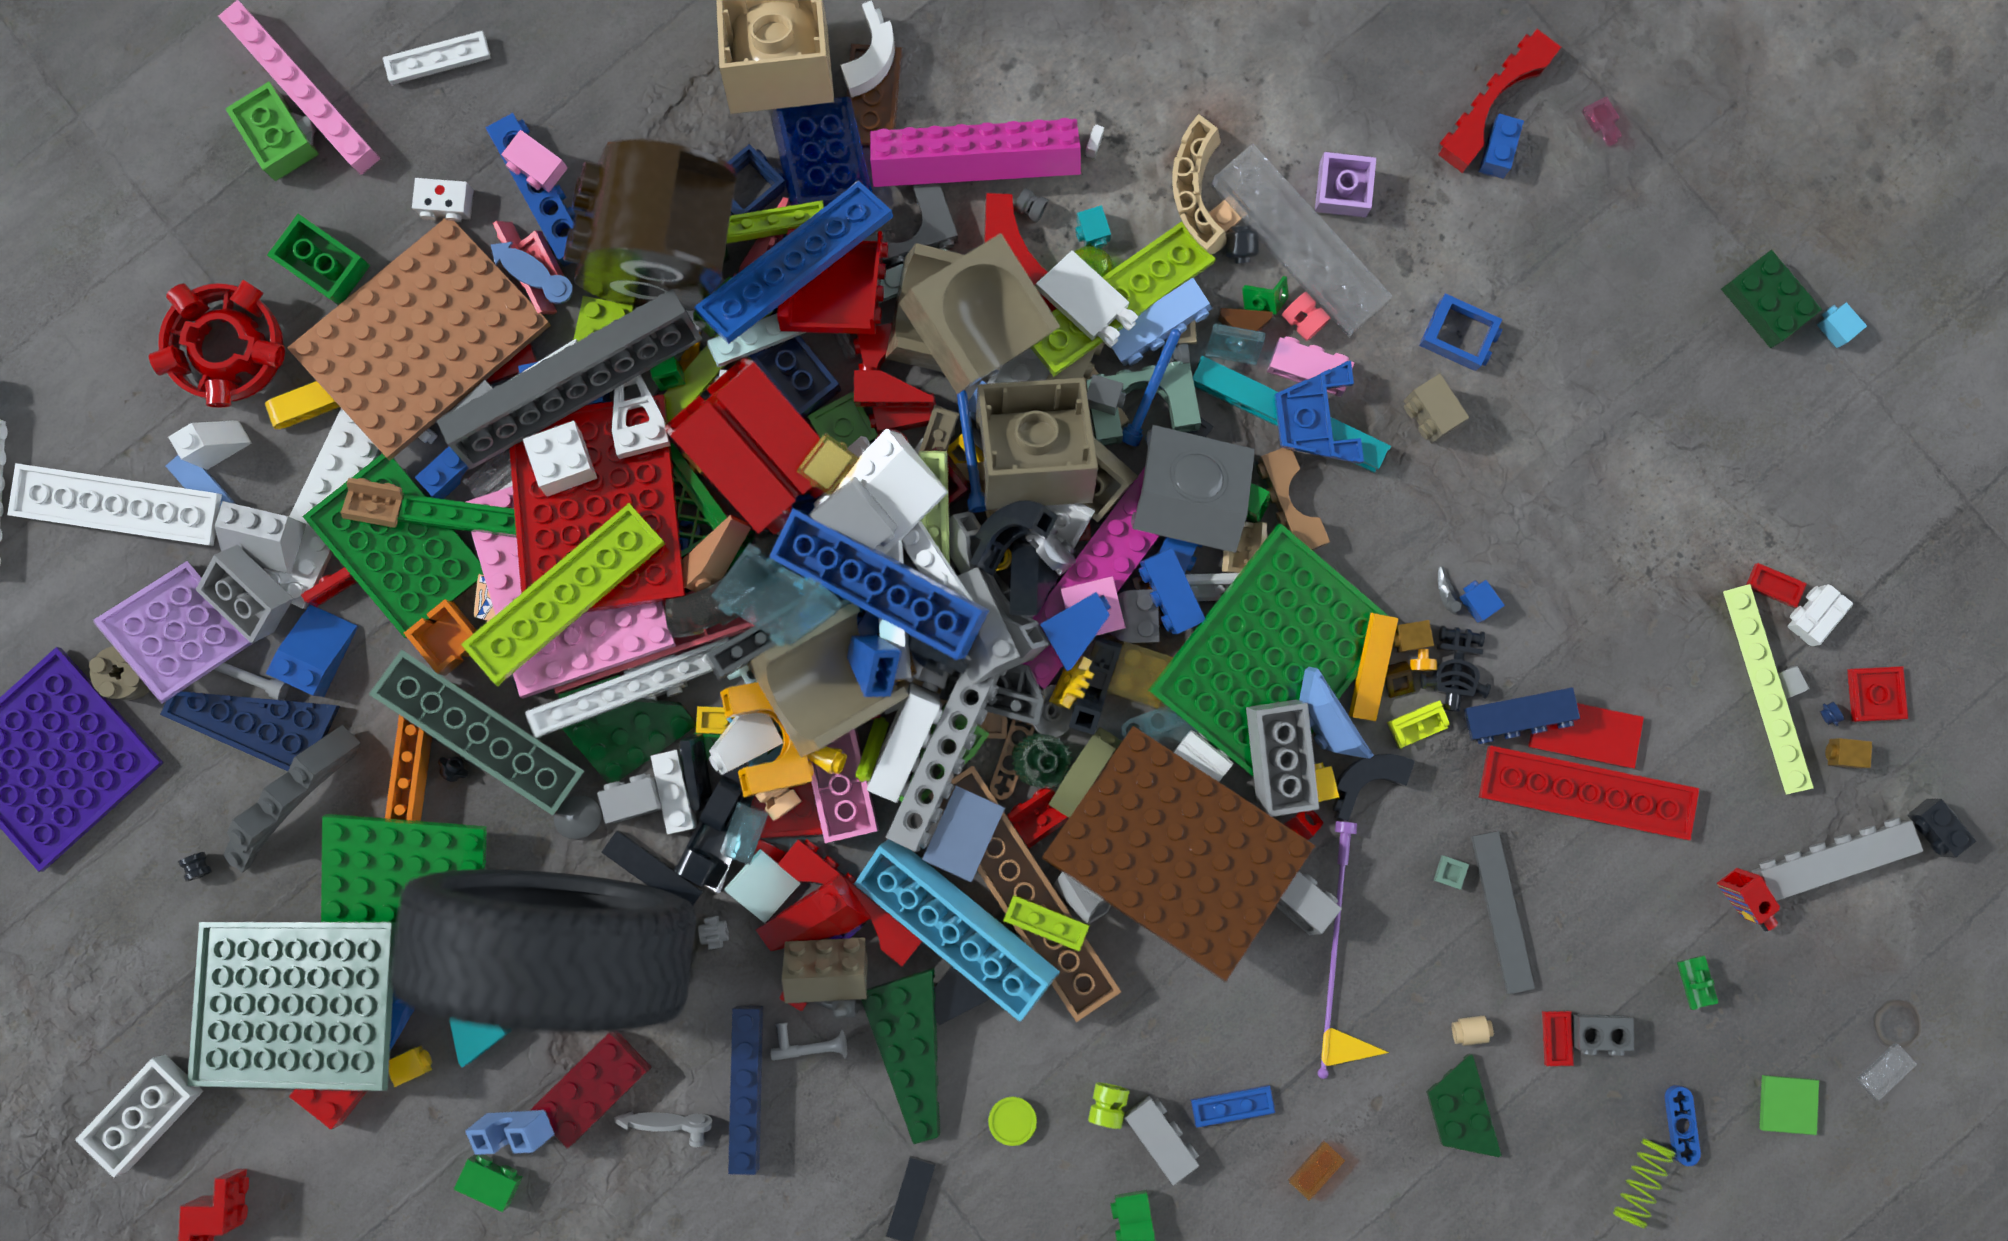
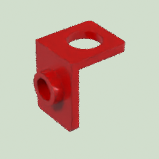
M1314 810L1297 812L1294 817L1283 825L1309 840L1323 825V821ZM1305 813L1311 816L1314 825L1308 823Z

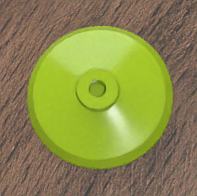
M1007 1097L1001 1099L993 1106L989 1114L988 1124L992 1135L997 1141L1004 1145L1017 1146L1025 1143L1032 1137L1036 1129L1037 1118L1033 1107L1027 1101L1018 1097Z

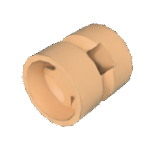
M788 788L755 795L760 803L767 804L765 810L773 821L782 817L802 802L794 789Z

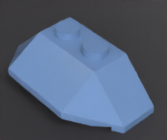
M1313 667L1305 669L1299 701L1308 703L1310 728L1312 727L1316 734L1314 739L1323 750L1326 749L1335 753L1368 759L1373 757L1374 754L1365 743L1320 670Z

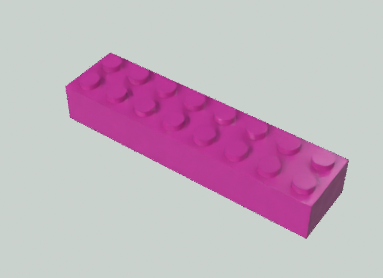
M1061 118L1059 120L1047 121L1037 119L1031 122L1009 121L997 124L987 122L981 125L958 124L948 127H907L898 130L879 129L877 131H870V161L873 187L1081 175V148L1077 119Z

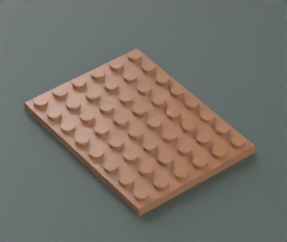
M445 218L299 337L287 349L390 461L437 422L438 419L462 401L483 380H487L551 325L541 313H537L534 305L454 220H446Z

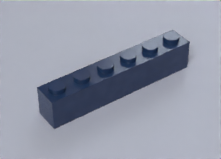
M736 1006L732 1009L728 1174L756 1175L760 1167L763 1006Z

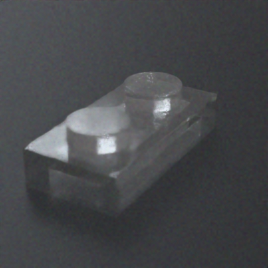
M1893 1043L1856 1080L1874 1100L1879 1101L1917 1064L1899 1044Z

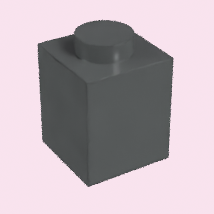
M1093 374L1087 391L1089 408L1115 415L1117 408H1123L1127 393L1123 392L1124 383Z

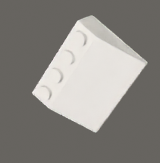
M886 429L814 503V506H818L856 476L897 525L893 533L895 537L887 545L882 547L879 544L875 547V549L885 554L948 491L903 435Z

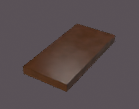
M851 44L850 61L863 56L870 45ZM895 47L893 62L888 73L873 89L851 98L847 87L843 146L870 148V131H877L879 129L896 130L902 47Z

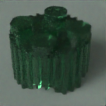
M1034 733L1033 735H1027V738H1022L1023 742L1019 741V744H1016L1012 750V759L1014 760L1012 765H1015L1013 770L1017 771L1016 776H1020L1019 779L1023 783L1038 788L1051 789L1052 787H1057V784L1061 785L1062 780H1064L1063 776L1067 775V770H1070L1068 765H1071L1070 760L1073 759V757H1070L1071 751H1068L1069 747L1063 745L1064 742L1059 741V738L1046 734ZM1044 756V761H1041L1042 765H1040V760Z

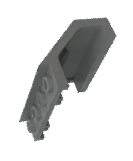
M1153 425L1152 430H1147L1145 437L1148 452L1140 499L1136 512H1133L1131 518L1132 528L1236 553L1247 517L1255 449Z

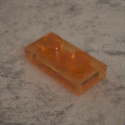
M1323 1140L1288 1181L1310 1201L1345 1160Z

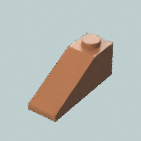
M730 515L682 559L684 587L704 596L724 577L750 531V524Z

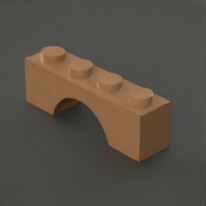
M1281 448L1261 456L1258 460L1259 464L1256 465L1257 471L1262 480L1266 479L1269 487L1266 490L1270 492V502L1272 504L1275 503L1279 511L1276 513L1278 523L1285 526L1311 550L1327 545L1330 541L1319 517L1303 515L1291 503L1289 485L1293 476L1300 470L1293 450Z

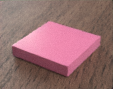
M1113 576L1061 589L1065 610L1095 592L1099 596L1104 594L1111 606V609L1107 610L1110 616L1095 636L1125 629Z

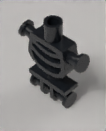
M1441 625L1439 641L1448 639L1451 640V644H1437V649L1454 652V659L1437 664V670L1433 672L1434 676H1426L1425 673H1422L1420 678L1421 688L1426 689V686H1434V692L1446 694L1444 710L1460 712L1462 696L1473 697L1475 693L1482 695V698L1486 699L1491 689V684L1489 683L1486 685L1478 683L1480 679L1478 668L1470 662L1464 661V654L1483 655V649L1470 648V644L1474 643L1478 644V647H1483L1485 632L1481 631L1478 634L1472 633L1471 629H1466L1465 634L1460 633L1459 627H1454V630L1446 629L1444 625ZM1459 639H1463V646H1458ZM1445 665H1453L1452 671L1441 673ZM1462 667H1465L1466 669H1468V670L1470 671L1471 675H1469V674L1463 672V671H1462V670H1463ZM1451 676L1450 681L1441 683V678ZM1461 680H1466L1470 684V686L1466 683L1461 682Z

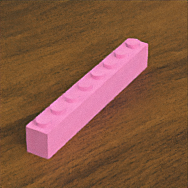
M236 0L218 16L360 175L380 160V157L239 0Z

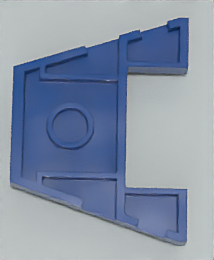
M1346 361L1337 367L1328 369L1313 378L1304 380L1274 395L1281 448L1357 464L1364 462L1361 438L1334 441L1327 389L1353 386L1351 361Z

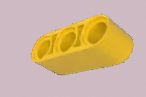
M317 381L265 402V407L274 429H284L340 407Z

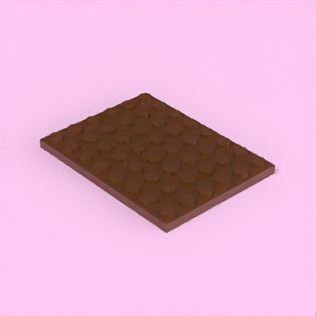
M1133 726L1047 849L1043 859L1226 983L1315 845Z

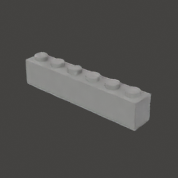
M1900 817L1884 821L1885 826L1879 828L1875 826L1862 828L1859 830L1860 834L1852 837L1850 834L1835 837V843L1826 845L1825 842L1809 846L1810 851L1801 854L1800 851H1794L1785 854L1784 860L1776 862L1775 859L1761 862L1759 863L1760 868L1752 870V873L1762 877L1777 901L1923 852V848L1913 821H1904Z

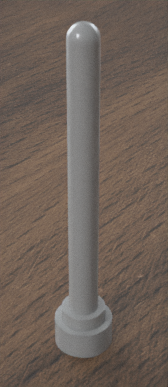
M223 663L214 669L264 689L269 694V697L275 700H284L290 688L289 684L278 679L268 680L227 663Z

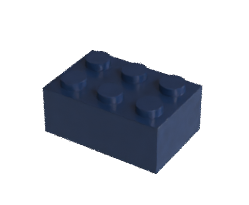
M800 335L749 355L751 361L759 367L804 420L841 391L839 383Z

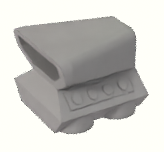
M1063 872L1053 885L1057 892L1087 924L1105 915L1111 907L1109 903Z

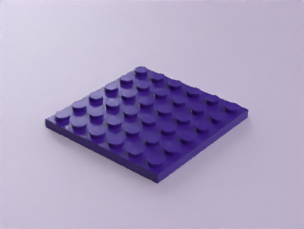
M59 647L54 648L0 697V829L38 872H44L164 763L106 697L97 692L90 679L65 651Z

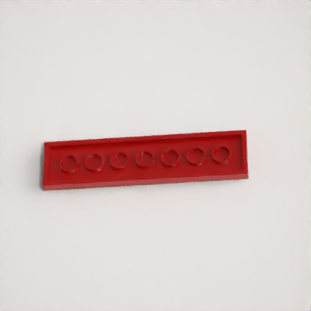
M1490 745L1487 748L1478 798L1691 841L1700 788Z

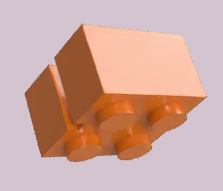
M445 599L426 614L430 619L437 622L433 623L431 620L421 618L404 632L405 636L432 669L444 676L464 661L461 656H470L461 644L477 631L457 605Z

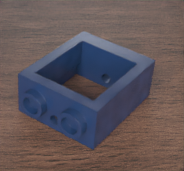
M750 144L727 162L735 168L737 173L750 164L771 185L767 191L745 209L733 199L731 215L761 211L785 191V177L777 167L772 168L768 164L763 152L759 149L755 150Z

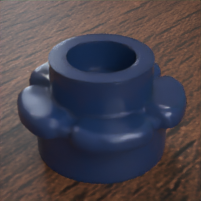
M1834 702L1827 705L1823 704V710L1820 711L1822 718L1827 725L1833 723L1838 727V723L1845 720L1841 711Z

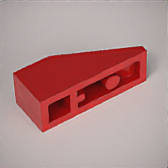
M864 366L860 370H854V403L856 407H934L933 396L881 370H876V367Z

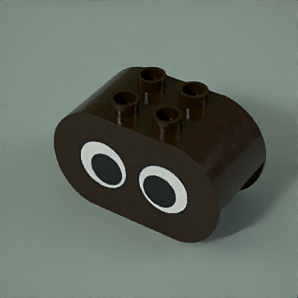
M628 139L607 144L598 163L584 161L581 177L577 178L572 209L584 211L585 216L576 214L573 228L568 231L564 252V261L577 263L575 283L593 295L613 302L634 305V307L643 306L659 295L673 289L687 311L695 310L694 307L708 297L721 282L737 178L735 168L712 154L670 142Z

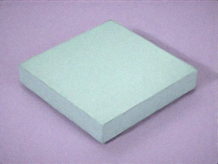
M760 849L726 886L725 891L766 923L801 883Z

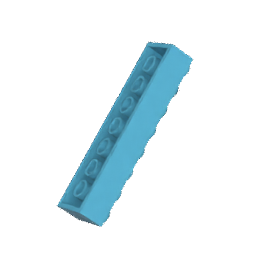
M888 839L878 847L854 883L856 887L1019 1022L1033 1009L1060 972L927 862L922 860L916 853Z

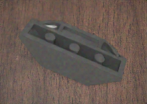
M1019 664L1008 669L1004 676H999L996 683L999 686L997 694L993 701H988L985 710L1019 721L1040 725L1045 702L1044 695L1030 666ZM953 670L945 690L941 689L940 699L949 700L961 674L960 672ZM977 691L969 692L966 697L969 705H975L979 700Z

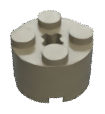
M114 646L102 650L96 657L91 659L89 663L90 679L94 688L103 697L136 700L145 696L150 691Z

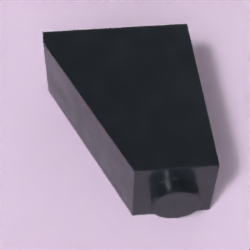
M951 965L934 987L936 1023L941 1025L991 998Z

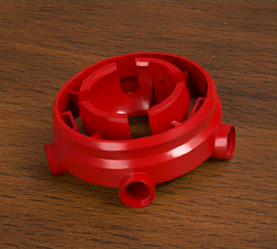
M242 280L238 287L229 284H208L190 290L186 284L182 283L171 288L166 294V298L172 306L166 313L160 327L159 350L148 355L155 373L159 376L168 373L178 386L197 397L206 399V406L213 408L232 406L231 402L243 400L262 390L272 380L285 357V347L283 346L280 325L271 310L260 300L264 293L245 280ZM223 300V309L207 312L210 309L209 304ZM234 302L259 318L264 314L269 326L270 342L266 341L264 334L255 330L259 327L255 320L247 314L233 309ZM221 320L222 322L231 323L237 330L239 339L248 342L245 354L234 353L228 360L218 363L206 361L201 349L205 336L212 329L208 322ZM180 345L186 347L190 362L196 371L202 375L198 387L187 376V374L192 372L184 351L180 349ZM245 371L252 376L256 375L242 387L236 385L243 382L239 376H236L239 372Z

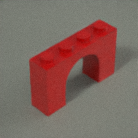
M892 323L876 326V334H857L858 338L853 339L856 354H861L863 363L858 364L859 370L864 366L876 367V370H880L883 363L887 360L885 357ZM872 407L873 413L869 414L871 428L877 429L879 435L886 429L904 431L928 426L934 407Z

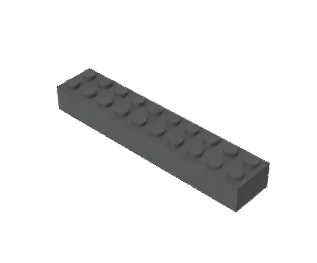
M671 289L645 305L637 307L627 315L612 321L600 330L589 334L575 344L567 346L564 350L550 358L542 360L532 368L519 373L505 383L494 387L480 397L472 399L469 403L455 411L449 412L446 416L438 419L437 423L447 445L470 469H473L523 441L524 438L532 436L703 339L675 291Z

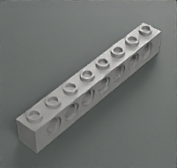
M1007 670L973 686L966 671L964 674H960L886 836L887 839L915 852L920 851L921 848H926L931 838V834L928 833L932 823L936 824L942 814L941 803L944 798H949L953 790L952 779L955 774L959 775L965 763L962 757L966 749L970 750L976 739V735L973 733L977 725L983 724L988 712L985 710V707L989 700L993 701L999 688L996 683L999 676H1004ZM971 691H977L979 694V700L975 705H969L966 701V697ZM965 715L968 724L963 730H958L955 726V721L959 716ZM948 740H954L956 743V750L951 755L946 754L944 751V745ZM941 764L945 768V774L941 779L937 780L933 775V769L936 765ZM926 789L932 790L934 794L933 801L929 804H925L922 800V793ZM916 813L922 817V825L918 829L913 828L910 822L911 817Z

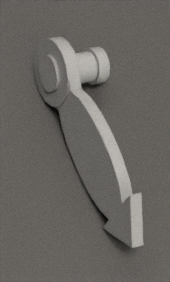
M633 1111L614 1117V1122L628 1130V1127L646 1131H676L682 1129L691 1133L689 1145L692 1147L705 1145L704 1132L712 1128V1118L706 1114H691L683 1117L660 1112L633 1114Z

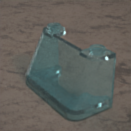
M749 543L711 596L720 603L717 607L730 617L734 613L770 634L769 639L780 647H783L784 644L791 646L837 614L843 603L820 582L811 577L806 580L779 565L775 560L766 558L760 552V549Z

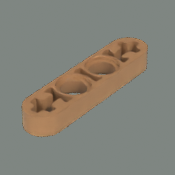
M1016 719L1012 720L990 785V791L997 799H1007L1014 791L1035 729L1033 724H1026L1032 726L1029 731L1023 726H1015ZM1017 730L1023 731L1027 737L1026 742L1020 746L1015 745L1011 740V735ZM1013 755L1017 758L1018 766L1015 770L1009 771L1003 767V759L1006 756ZM999 770L1008 775H1015L1013 781L1009 778L1007 779L1006 786L1009 788V792H1004L1002 796L998 795V790L994 788L995 783L1000 784L1003 776H998Z

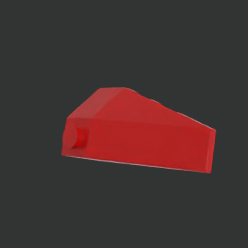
M838 874L758 927L756 932L768 949L775 951L785 948V942L820 940L848 933L871 917L842 875Z

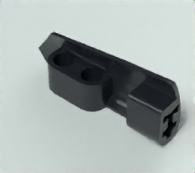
M747 763L726 772L722 776L699 818L700 822L674 869L680 876L701 887L706 885L717 893H720L755 796L744 797L738 771L748 767Z

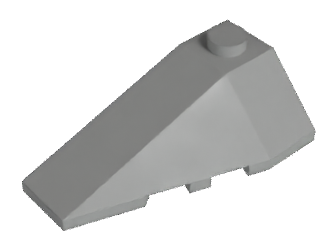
M978 567L957 576L972 600L990 610L966 658L961 659V661L969 664L966 672L972 686L1022 664L1020 655Z

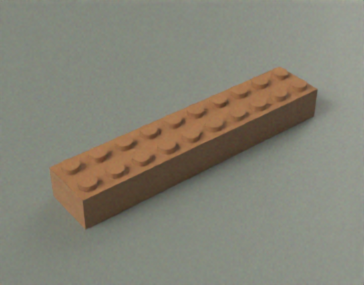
M971 766L952 779L953 790L948 799H943L940 808L943 809L941 814L943 815L955 786L995 804L998 803L975 767ZM932 792L928 796L933 801L934 794ZM1003 812L977 869L1006 914L1012 897L1015 895L1073 919ZM1013 925L1025 944L1060 971L1051 984L1076 1022L1121 993L1086 937L1080 951H1077Z

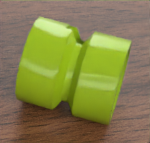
M1096 1082L1093 1099L1096 1103L1091 1105L1088 1121L1108 1128L1122 1129L1125 1115L1122 1107L1127 1105L1130 1090L1113 1084Z

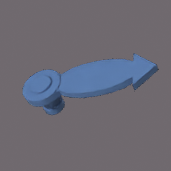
M512 242L491 245L496 266L501 261L504 268L516 279L528 286L543 289L546 298L550 302L563 304L571 298L573 287L566 277L562 275L550 276L547 268L536 258L524 251L510 248L513 244Z

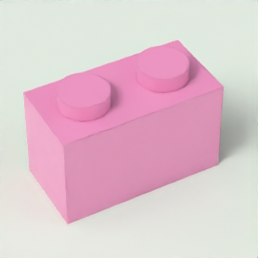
M522 130L518 132L501 154L507 161L505 166L516 175H519L521 172L527 176L526 181L537 190H540L542 187L547 192H550L568 169L562 159Z

